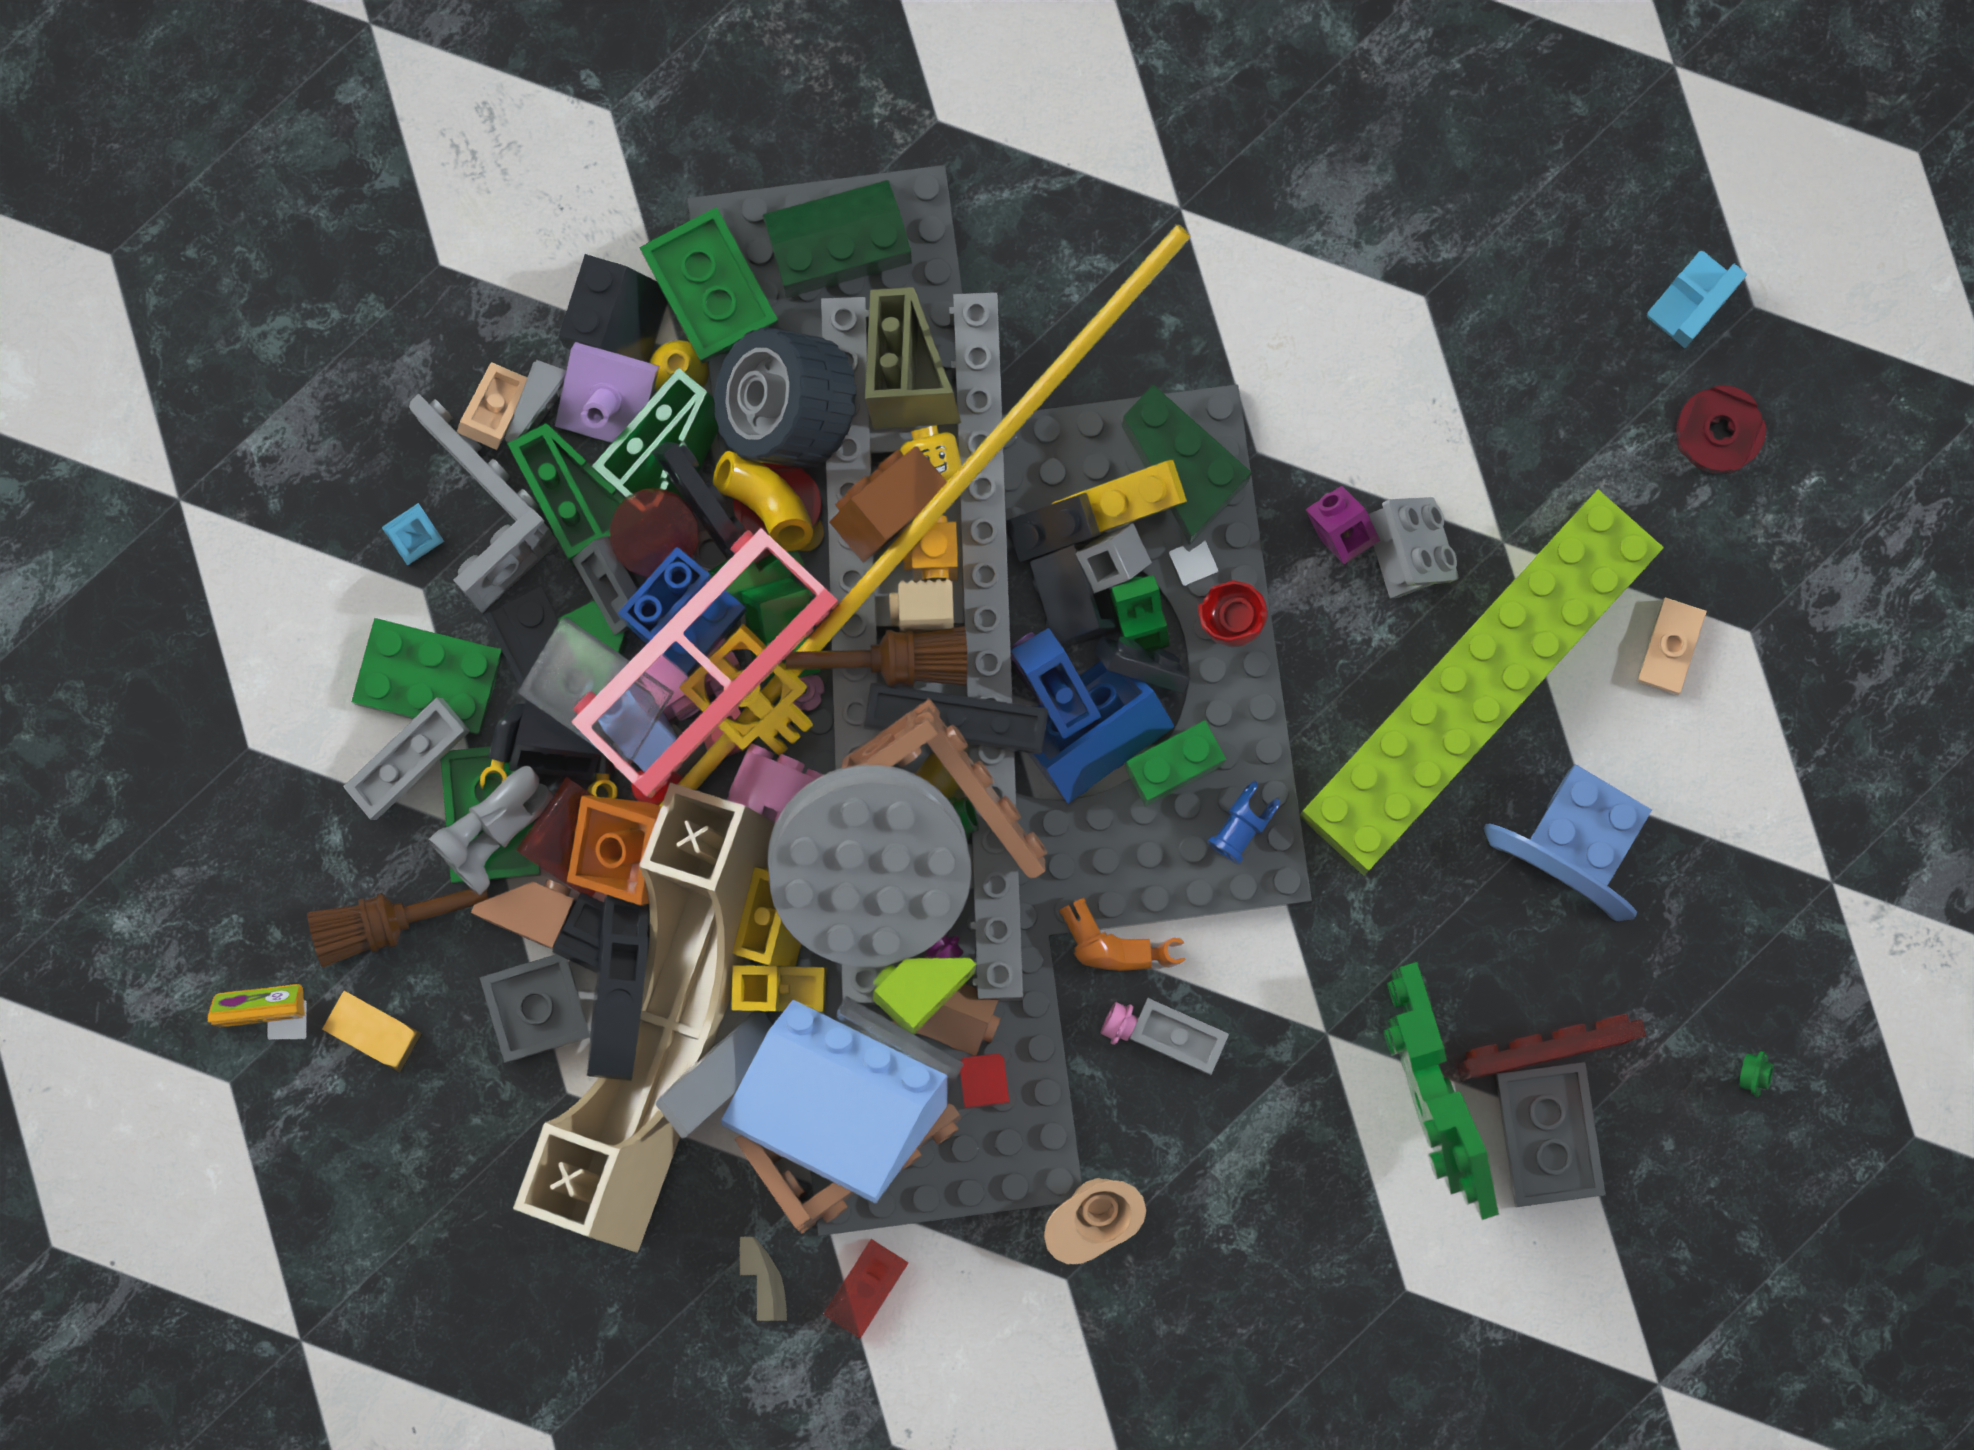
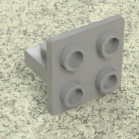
M1433 497L1390 499L1382 503V509L1368 514L1380 538V541L1374 545L1389 598H1399L1433 584L1451 583L1459 579L1456 570V555L1448 544L1443 527L1444 516Z

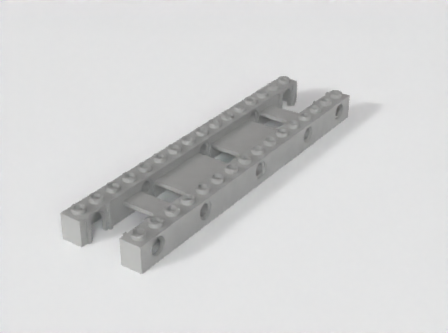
M997 293L953 294L954 307H949L950 325H954L956 361H951L952 379H956L957 408L961 423L937 425L938 433L949 432L955 436L962 465L1002 421ZM865 297L821 298L822 338L833 341L840 350L844 351L848 357L849 365L852 366L854 384L856 385V408L850 424V430L838 451H835L831 458L826 461L830 593L838 600V603L842 601L900 534L863 563L829 523L839 512L835 504L858 481L865 476L869 477L871 475V453H894L898 449L900 450L905 442L913 440L911 431L933 426L874 429L865 400L867 328H869V310L866 308ZM1002 448L942 515L947 517V522H956L958 581H951L953 586L954 625L965 624L968 662L966 686L914 681L913 686L895 684L897 687L1012 703L1004 460ZM903 559L832 638V651L870 650V645H877V627H891L890 593H898V584L902 580L906 584L911 580L913 581V570L904 571ZM871 668L833 669L836 770L841 769L843 758L882 732L864 729L870 684L887 685L881 673H871ZM926 742L920 746L921 754L912 762L903 767L896 763L892 767L915 774L926 758L934 751ZM967 744L968 747L964 751L973 763L980 760L986 766L994 779V783L990 786L999 798L1007 796L1016 807L1014 751ZM961 788L953 794L958 799L967 797ZM974 806L979 821V830L972 832V844H967L971 864V883L969 889H974L975 922H971V934H976L977 978H973V987L978 989V999H999L998 1002L1022 1001L1023 983L1018 864ZM842 964L844 1007L879 1006L873 1001L874 990L877 988L873 982L887 965L860 967Z

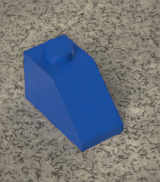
M1049 628L1011 650L1043 707L1048 709V715L1063 739L1102 717L1068 655Z

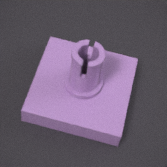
M575 342L570 351L555 427L613 443L653 397L659 366Z

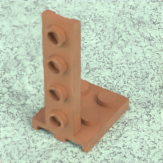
M930 698L842 759L841 769L859 765L892 767L896 763L903 767L921 754L920 746L927 742L1025 875L1030 878H1036L1045 872V858L1043 856L1047 854V850L1033 831L1028 834L1025 833L1017 822L1021 816L1015 805L1007 796L999 798L990 786L994 783V779L986 766L980 760L976 763L972 762L964 751L968 747L964 737L953 724L948 728L940 719V711Z
M947 1104L946 1109L900 1171L917 1161L922 1156L918 1149L932 1139L938 1145L959 1130L955 1123L962 1118L952 1104ZM742 1135L734 1139L794 1227L802 1234L816 1225V1221L821 1218L828 1223L848 1209L845 1201L856 1194L833 1182L803 1204L801 1199L807 1196V1194L789 1170L782 1174L775 1163L782 1159L779 1154Z

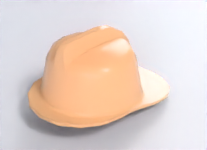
M1099 1178L1086 1181L1077 1188L1072 1198L1056 1208L1048 1219L1044 1233L1047 1250L1055 1259L1066 1264H1082L1098 1257L1138 1232L1144 1223L1146 1214L1143 1196L1134 1186L1124 1181Z

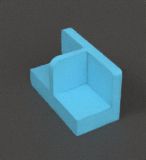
M1700 251L1648 311L1647 317L1686 349L1741 284L1747 273L1735 263L1727 271L1704 251Z

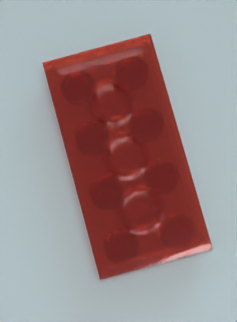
M1628 1013L1595 1022L1596 1030L1586 1032L1584 1024L1559 1029L1552 1032L1553 1040L1543 1042L1541 1034H1536L1509 1042L1510 1050L1499 1052L1497 1044L1472 1049L1470 1052H1466L1467 1060L1457 1064L1460 1080L1463 1082L1634 1042L1646 1037L1642 1019L1630 1021Z

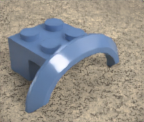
M1577 764L1568 770L1546 808L1548 809L1530 840L1494 824H1485L1483 827L1490 846L1516 856L1560 880L1595 903L1613 920L1624 921L1636 917L1637 911L1634 907L1609 888L1608 884L1652 809Z

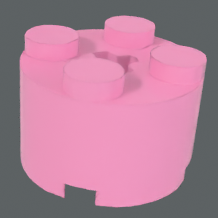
M750 743L729 790L727 800L747 806L776 823L788 802L801 789L823 776V774L811 769H807L806 774L802 773L805 766L803 763L782 754L774 761L772 760L774 753Z

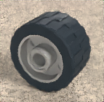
M768 327L746 333L742 339H739L732 346V350L727 353L722 362L723 365L716 380V391H714L715 419L718 422L719 433L722 439L726 441L727 447L743 459L796 468L816 467L819 463H824L830 459L835 451L837 452L843 444L842 441L845 436L848 435L856 408L854 372L852 366L848 363V357L844 351L840 350L833 341L825 340L822 337Z

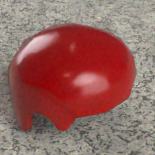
M1236 580L1212 586L1203 602L1198 605V614L1204 632L1215 643L1231 648L1245 646L1256 639L1265 626L1268 617L1263 595L1251 584Z

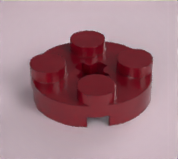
M1728 385L1714 386L1711 389L1697 393L1688 400L1679 414L1676 425L1678 450L1687 457L1689 462L1703 471L1713 474L1736 473L1757 456L1765 441L1766 425L1757 408L1758 404L1745 391ZM1720 419H1724L1728 422L1727 429L1732 432V437H1723L1720 441L1714 438V432L1709 429L1710 423L1717 424Z

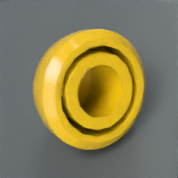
M669 341L661 345L650 359L651 364L659 366L654 388L657 392L678 368L684 371L702 388L705 387L708 381V361L701 364L688 341Z

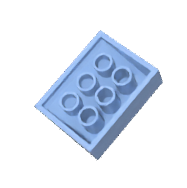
M792 1000L768 1031L723 1115L721 1125L876 1203L946 1109L947 1075L812 1008Z

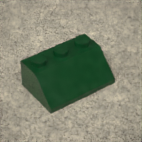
M889 180L763 214L786 298L912 264L910 245Z

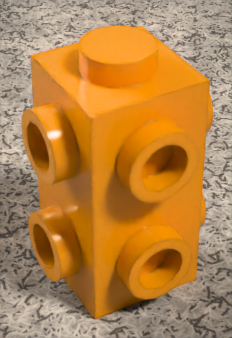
M941 516L903 558L904 571L913 570L914 582H918L920 579L924 583L929 579L933 583L938 579L943 583L947 579L958 581L956 522H947L946 516Z

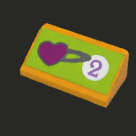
M295 984L218 993L213 997L208 1013V1023L221 1028L303 1018L305 1016L303 987Z

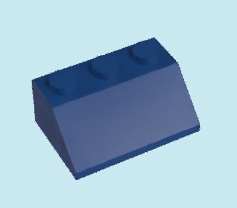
M1101 661L1079 677L1102 717L1063 739L1047 714L1042 755L1028 753L1047 781L1067 804L1087 792L1093 785L1123 766L1126 761L1175 727L1157 695L1146 682L1109 671ZM1042 703L1037 706L1040 708H1044Z

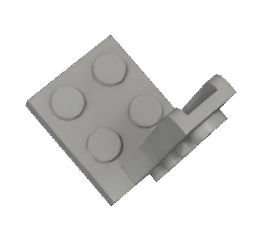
M418 393L410 401L409 407L420 424L516 521L512 526L505 525L500 528L491 538V545L479 556L473 555L460 566L458 570L459 575L453 580L469 601L483 614L559 542L552 535L551 530L544 524L545 521L536 513L540 506L524 489H521L516 494L506 484L511 477L494 459L486 463L477 454L482 448L480 444L473 439L458 434L448 424L453 419L449 412L436 399L429 404Z

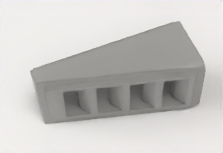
M539 360L533 362L505 436L507 443L538 427L562 394L566 370Z

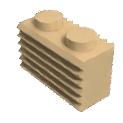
M920 579L917 584L912 580L906 584L902 580L898 584V593H890L891 627H900V632L912 630L913 634L954 628L952 582L947 579L943 583L938 579L933 583L929 579L924 583Z

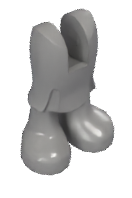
M523 766L509 775L487 799L469 808L470 813L451 826L438 830L428 841L444 858L449 867L480 896L490 884L484 867L487 859L500 846L506 847L518 832L537 819L551 804L554 796L545 785L539 784V777L531 767ZM481 830L483 831L480 835L474 838Z

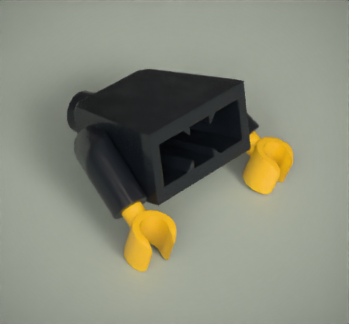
M551 677L545 680L544 690L533 689L528 691L526 702L513 705L496 725L488 755L492 761L490 767H487L481 774V788L483 789L485 777L490 773L498 774L502 782L507 778L503 770L506 762L509 763V770L516 771L523 766H529L536 774L592 780L594 773H596V782H593L588 787L586 795L597 796V787L603 786L607 790V798L616 799L617 787L609 780V773H614V764L571 722L577 716L573 708L584 695L570 694V683L562 677ZM598 719L592 728L614 749V740L604 730Z

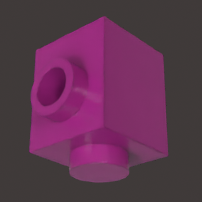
M1343 486L1324 495L1319 501L1305 509L1320 541L1343 564H1346L1380 541L1366 509Z

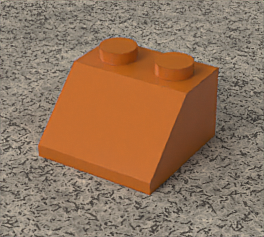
M589 795L581 796L567 882L634 904H649L645 879L639 866L661 806L648 802Z

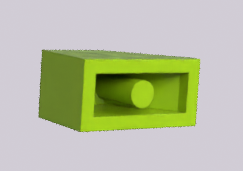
M970 958L905 959L897 968L893 964H889L873 982L877 986L874 990L873 1001L912 1037L973 976L976 963Z

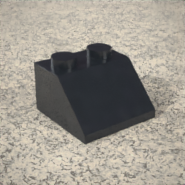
M585 254L558 336L563 347L571 349L574 343L578 342L649 363L668 301L657 281L628 266Z

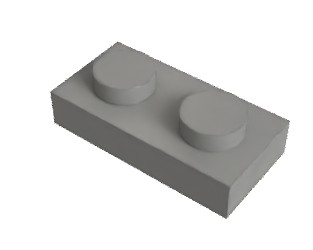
M1147 998L1129 1040L1211 1076L1229 1034Z

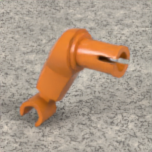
M1084 897L1073 902L1081 918L1080 921L1075 917L1070 905L1058 910L1078 945L1074 947L1076 952L1073 954L1083 965L1105 970L1130 971L1151 969L1152 961L1157 960L1163 967L1170 968L1182 963L1186 959H1173L1168 954V946L1175 947L1184 944V941L1180 938H1170L1158 947H1151L1150 939H1121L1113 934L1101 933L1085 903Z

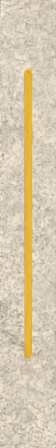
M1178 224L1172 229L796 652L821 651L1188 241L1191 236L1185 229ZM804 669L791 671L798 677ZM777 675L760 691L772 704L782 694L781 679ZM747 706L735 721L747 723L758 721L760 718ZM723 733L677 785L697 790L733 750L736 744Z

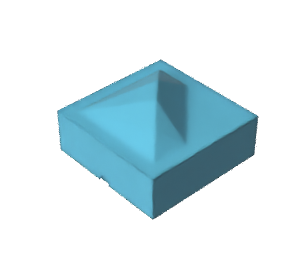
M419 503L382 527L407 566L444 542Z

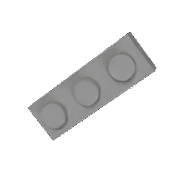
M436 697L343 787L369 819L377 820L463 739L470 730L443 698Z

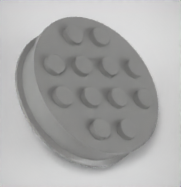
M859 765L838 769L815 779L788 802L779 815L770 837L768 848L770 889L779 917L789 932L801 944L814 953L834 962L860 967L884 966L904 961L924 952L950 930L958 919L969 893L971 883L970 856L964 828L957 812L936 787L921 777L902 769L882 765Z

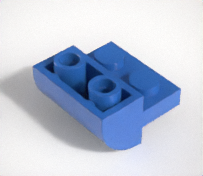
M676 547L620 609L618 615L642 641L648 644L712 577L681 549ZM725 590L686 629L684 636L707 657L742 618L747 609ZM674 642L662 654L664 658L687 677L700 665L678 642Z

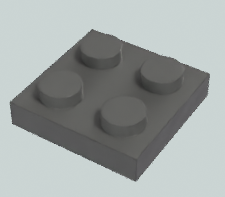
M555 954L480 977L504 1063L507 1064L590 1038L589 1027L568 959Z

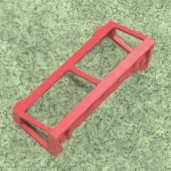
M762 528L755 534L750 530L746 531L730 548L735 555L598 695L590 691L573 708L577 716L571 722L646 797L652 798L667 783L666 780L671 776L670 772L672 770L676 772L682 766L681 764L791 651L814 631L813 626H817L821 621H824L839 604L838 600ZM767 548L816 597L734 681H731L684 636V632ZM674 642H678L724 686V691L640 775L592 726Z

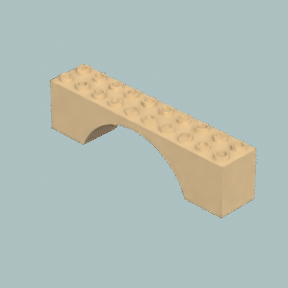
M670 783L639 866L648 891L650 940L632 1080L598 1078L588 1092L569 1110L557 1118L545 1122L513 1209L585 1236L638 1253L680 1138L678 1132L655 1105V1102L688 1068L701 1060L713 1048L732 996L733 965H743L745 960L744 957L732 954L754 867L768 868V848L775 825L774 821L747 806Z

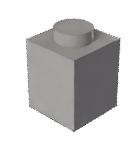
M1133 523L1097 537L1076 553L1094 593L1130 580L1152 563Z

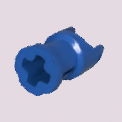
M1252 781L1247 785L1229 809L1230 817L1216 836H1210L1207 841L1216 852L1235 864L1242 862L1243 857L1241 854L1255 834L1263 832L1280 805V800L1276 798L1269 803L1259 817L1251 811L1248 802L1258 787L1257 781Z

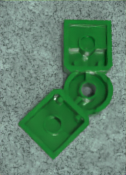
M1415 962L1399 967L1391 972L1393 979L1387 982V986L1394 1007L1402 1006L1403 1014L1396 1015L1387 1020L1389 1028L1384 1030V1037L1391 1056L1399 1055L1418 1119L1429 1147L1433 1148L1434 1152L1428 1154L1433 1174L1436 1180L1444 1178L1451 1195L1462 1192L1467 1205L1474 1203L1481 1220L1497 1216L1499 1212L1486 1147L1461 1092H1454L1449 1077H1443L1438 1065L1447 1060L1418 963Z

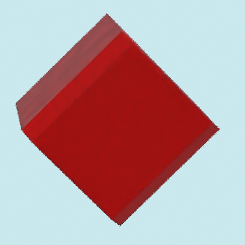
M997 1053L962 1058L959 1066L965 1109L1009 1104L1005 1062L1002 1055Z

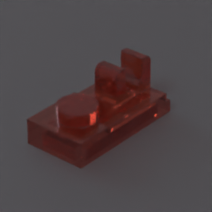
M871 1239L823 1315L861 1339L909 1262Z

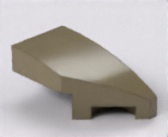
M740 1237V1275L757 1276V1321H787L785 1291L779 1270L755 1237Z

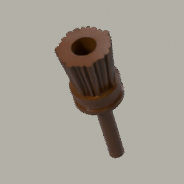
M965 626L913 634L912 630H906V632L887 630L879 645H870V650L791 652L785 658L786 670L871 668V673H881L888 686H895V684L913 686L914 681L966 686L968 673Z
M467 889L404 906L403 902L393 904L383 893L377 894V897L370 899H358L359 905L307 912L315 951L321 967L324 968L369 949L374 953L378 952L380 948L396 947L400 932L409 929V923L472 907L489 899L487 889L480 896L472 889Z

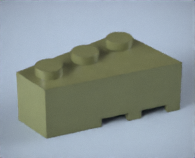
M914 287L870 290L865 400L874 429L961 423L953 390L947 379Z

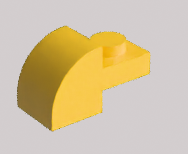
M733 965L732 1010L784 1011L791 1001L795 1000L818 1012H826L827 968Z

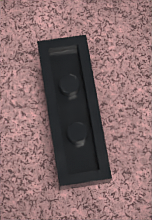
M664 442L651 453L726 559L730 560L735 555L730 548L746 532L745 527L736 517H728L720 505L724 502V499L714 484L710 481L704 483L695 470L699 463L693 453L685 445L679 447L677 443Z

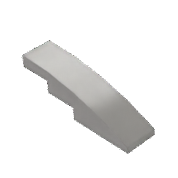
M754 1011L749 1014L701 1060L688 1068L655 1102V1105L682 1139L737 1091L763 1040L773 1026L762 1011Z

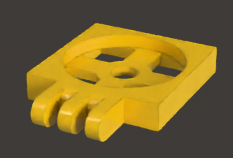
M742 624L708 659L729 680L734 681L744 670L738 671L724 656L732 650L746 649L751 650L758 657L767 646ZM783 662L772 671L781 679L782 694L778 704L774 706L760 692L761 686L759 684L739 707L748 706L760 720L744 723L726 718L718 726L742 751L759 736L776 754H783L788 747L777 736L778 733L794 744L800 738V735L790 724L791 721L804 732L813 726L811 720L793 703L806 690L807 686L791 670H786ZM700 665L681 683L679 689L704 712L711 705V702L708 699L705 687L708 671Z

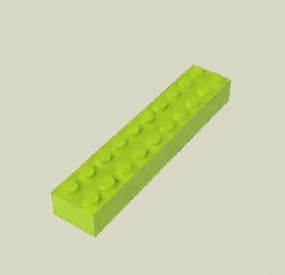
M1597 489L1301 812L1300 818L1365 876L1664 547Z

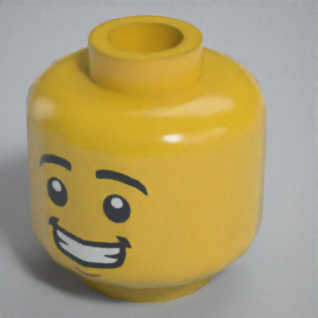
M937 425L911 431L913 440L905 442L901 446L900 451L905 455L917 445L948 482L962 466L955 436L949 432L938 433Z

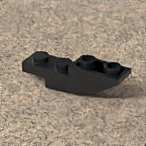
M610 895L605 896L597 983L593 999L587 1066L588 1077L632 1080L647 962L649 904L638 905Z

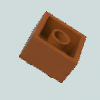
M917 445L905 455L899 449L878 466L879 468L869 477L865 476L858 481L835 504L839 512L829 523L863 563L906 529L947 483Z

